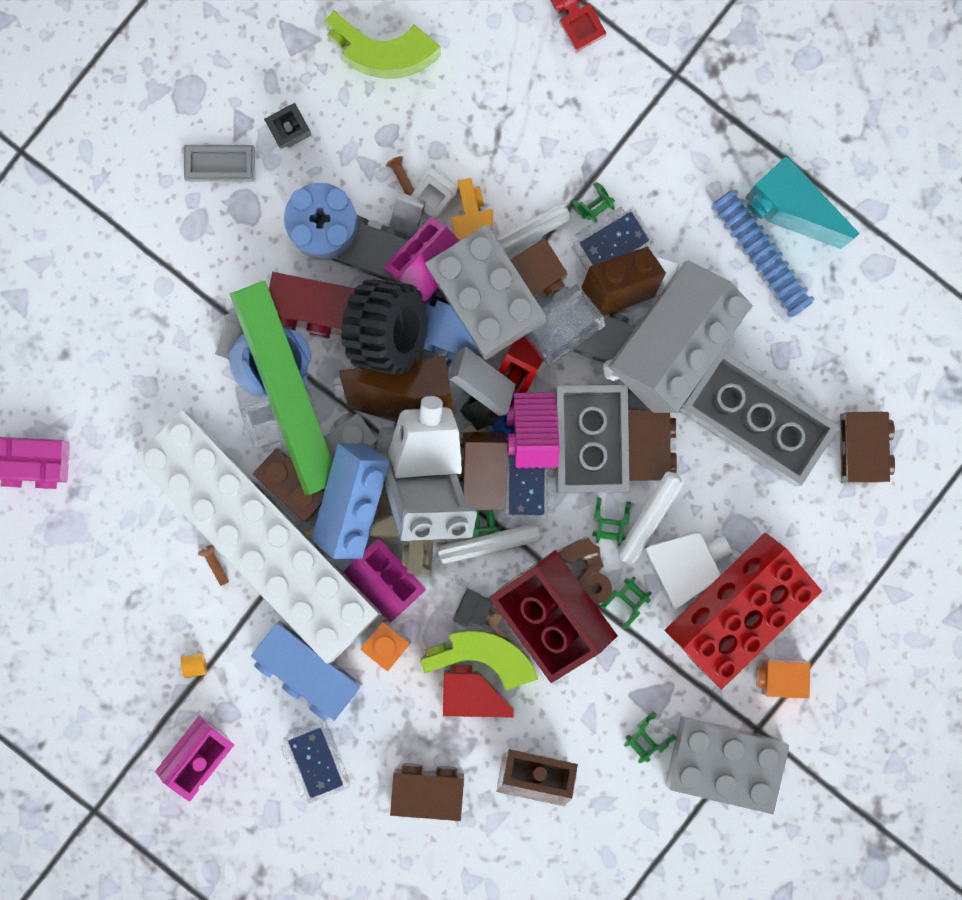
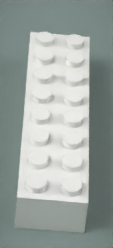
M182 410L131 459L326 664L332 663L382 614L191 414Z

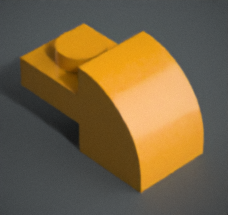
M472 178L458 180V189L464 215L451 217L454 235L461 241L486 224L492 231L493 209L478 211L479 207H484L480 186L473 187Z

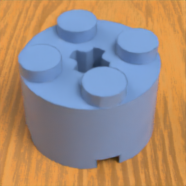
M313 183L297 189L291 195L284 212V224L288 236L299 251L312 259L331 260L339 257L353 244L358 234V217L352 201L343 190L331 184ZM320 215H325L327 220L330 221L324 223L323 229H318L314 222L319 220Z
M429 298L426 301L428 333L424 349L439 354L441 348L447 350L446 358L455 361L457 350L464 347L480 356L481 353L451 306Z
M283 327L303 383H305L308 377L309 362H311L309 347L298 332ZM243 333L228 354L232 375L244 391L253 396L268 397Z

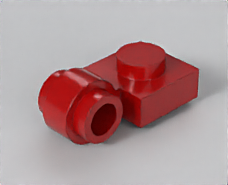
M550 0L558 14L563 12L568 14L560 19L559 23L575 53L606 37L607 33L590 3L579 9L578 4L583 2V0Z

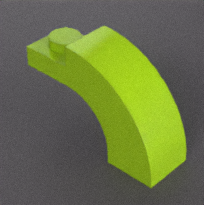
M334 10L325 19L326 27L329 31L327 33L329 39L341 49L345 45L347 46L342 53L344 62L351 68L368 76L384 79L410 76L427 68L441 56L440 45L415 24L396 39L378 41L364 36Z
M467 629L451 632L449 637L453 647L446 648L445 643L425 649L427 656L420 659L424 674L465 660L485 663L499 675L505 691L539 679L532 663L518 646L504 637L485 630Z

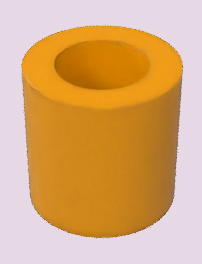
M204 653L181 657V669L184 678L207 674V663Z

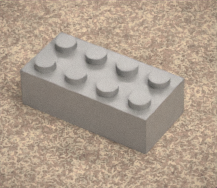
M723 349L679 409V412L794 487L803 485L840 428L838 424Z

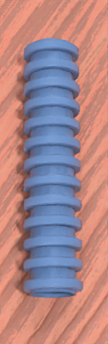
M737 190L727 192L713 203L711 209L718 211L719 215L717 217L719 220L723 219L725 221V229L730 228L732 231L730 236L738 239L736 242L738 247L743 246L745 249L743 254H748L751 258L749 260L750 264L755 263L757 266L755 271L763 274L762 281H768L770 284L768 289L770 291L774 290L776 293L774 295L775 299L780 298L783 302L780 306L787 308L789 311L787 316L794 317L813 303L812 301L815 300L814 297H809L806 293L808 291L807 287L802 288L800 285L802 280L794 277L796 272L794 269L789 270L787 267L789 262L787 260L783 261L781 258L783 256L782 252L777 253L774 249L777 245L769 242L770 236L769 234L764 235L762 232L764 227L762 225H757V217H752L749 214L751 209L744 207V199L739 200L737 197L739 192Z

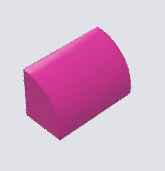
M431 216L383 268L398 283L416 286L417 290L421 291L423 295V301H427L439 288L429 274L425 263L460 240L447 226Z
M379 538L364 551L363 558L355 559L343 572L379 609L389 623L396 619L427 590L414 575L407 573V568L403 566L402 562Z

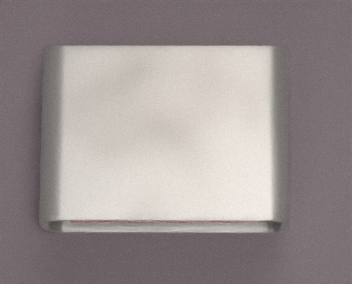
M399 192L389 227L400 231L403 235L412 237L418 231L426 201Z

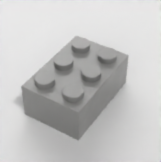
M487 224L425 263L429 274L485 360L546 322L545 313Z
M626 385L556 386L560 445L558 467H556L557 493L629 492L628 387Z
M681 716L665 782L667 788L671 791L774 815L790 745L780 739Z

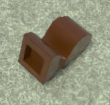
M586 536L557 550L561 558L569 563H573L578 559L585 561L586 566L577 580L595 604L603 603L610 597L612 592L611 582L605 575L599 572L604 567L600 556V547L594 545L589 537Z

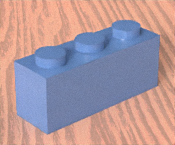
M337 444L311 539L333 559L363 558L370 527L373 523L390 463L387 458L368 444Z
M281 621L276 622L250 656L256 660L254 667L269 678L274 674L282 680L284 684L281 687L288 694L296 699H299L300 696L304 697L312 704L309 709L324 721L328 718L335 721L363 685L336 663L326 664L297 633Z

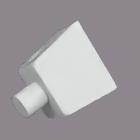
M426 396L421 400L420 409L404 410L400 413L388 450V457L395 478L461 474L458 427L452 410L447 407L442 408L443 402L440 398Z
M700 532L648 545L643 549L673 609L682 606L710 586L721 575L716 562L733 554L724 536L705 543Z

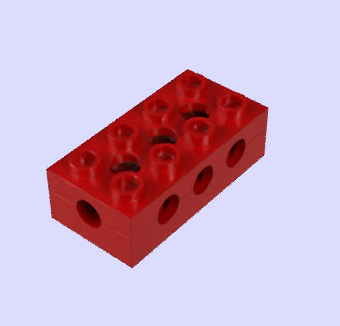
M764 532L664 631L692 662L722 690L823 591L788 549Z

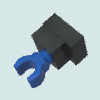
M471 395L459 410L477 431L492 425L494 432H505L506 438H508V434H514L513 426L506 425L505 415L498 416Z

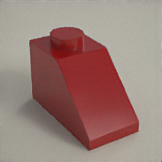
M528 334L512 343L498 371L516 384L513 393H527L545 359V355Z
M451 665V671H444L443 716L514 718L513 706L479 671H472V665Z

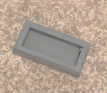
M184 145V180L186 182H255L254 145Z
M467 347L457 350L449 379L498 416L507 414L516 384Z

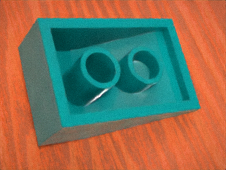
M788 156L784 157L759 180L746 195V199L749 201L747 206L759 219L764 217L769 223L838 249L845 247L860 234Z

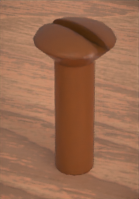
M395 157L388 161L385 166L393 169L404 193L410 196L414 188L402 166L404 157Z
M208 545L206 550L204 548L201 549L197 555L205 557L219 585L222 586L228 583L229 580L214 554L215 547Z

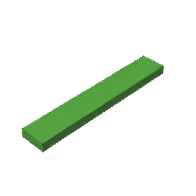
M264 280L231 292L229 295L305 495H311L325 489L333 461L266 281Z

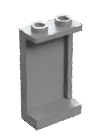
M380 427L376 451L388 460V450L396 427ZM389 463L384 485L401 541L472 538L477 510L475 506H467L457 474L395 478Z

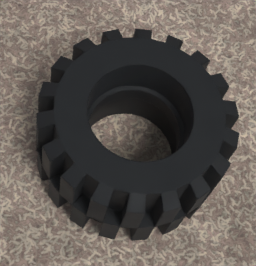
M375 279L363 281L362 285H358L354 289V294L349 296L347 307L343 312L344 318L343 323H341V331L343 332L342 345L345 347V355L347 359L351 360V364L359 369L398 375L403 374L404 371L408 372L412 369L413 364H416L419 360L420 353L423 352L425 346V339L428 333L426 301H423L421 291L411 284Z

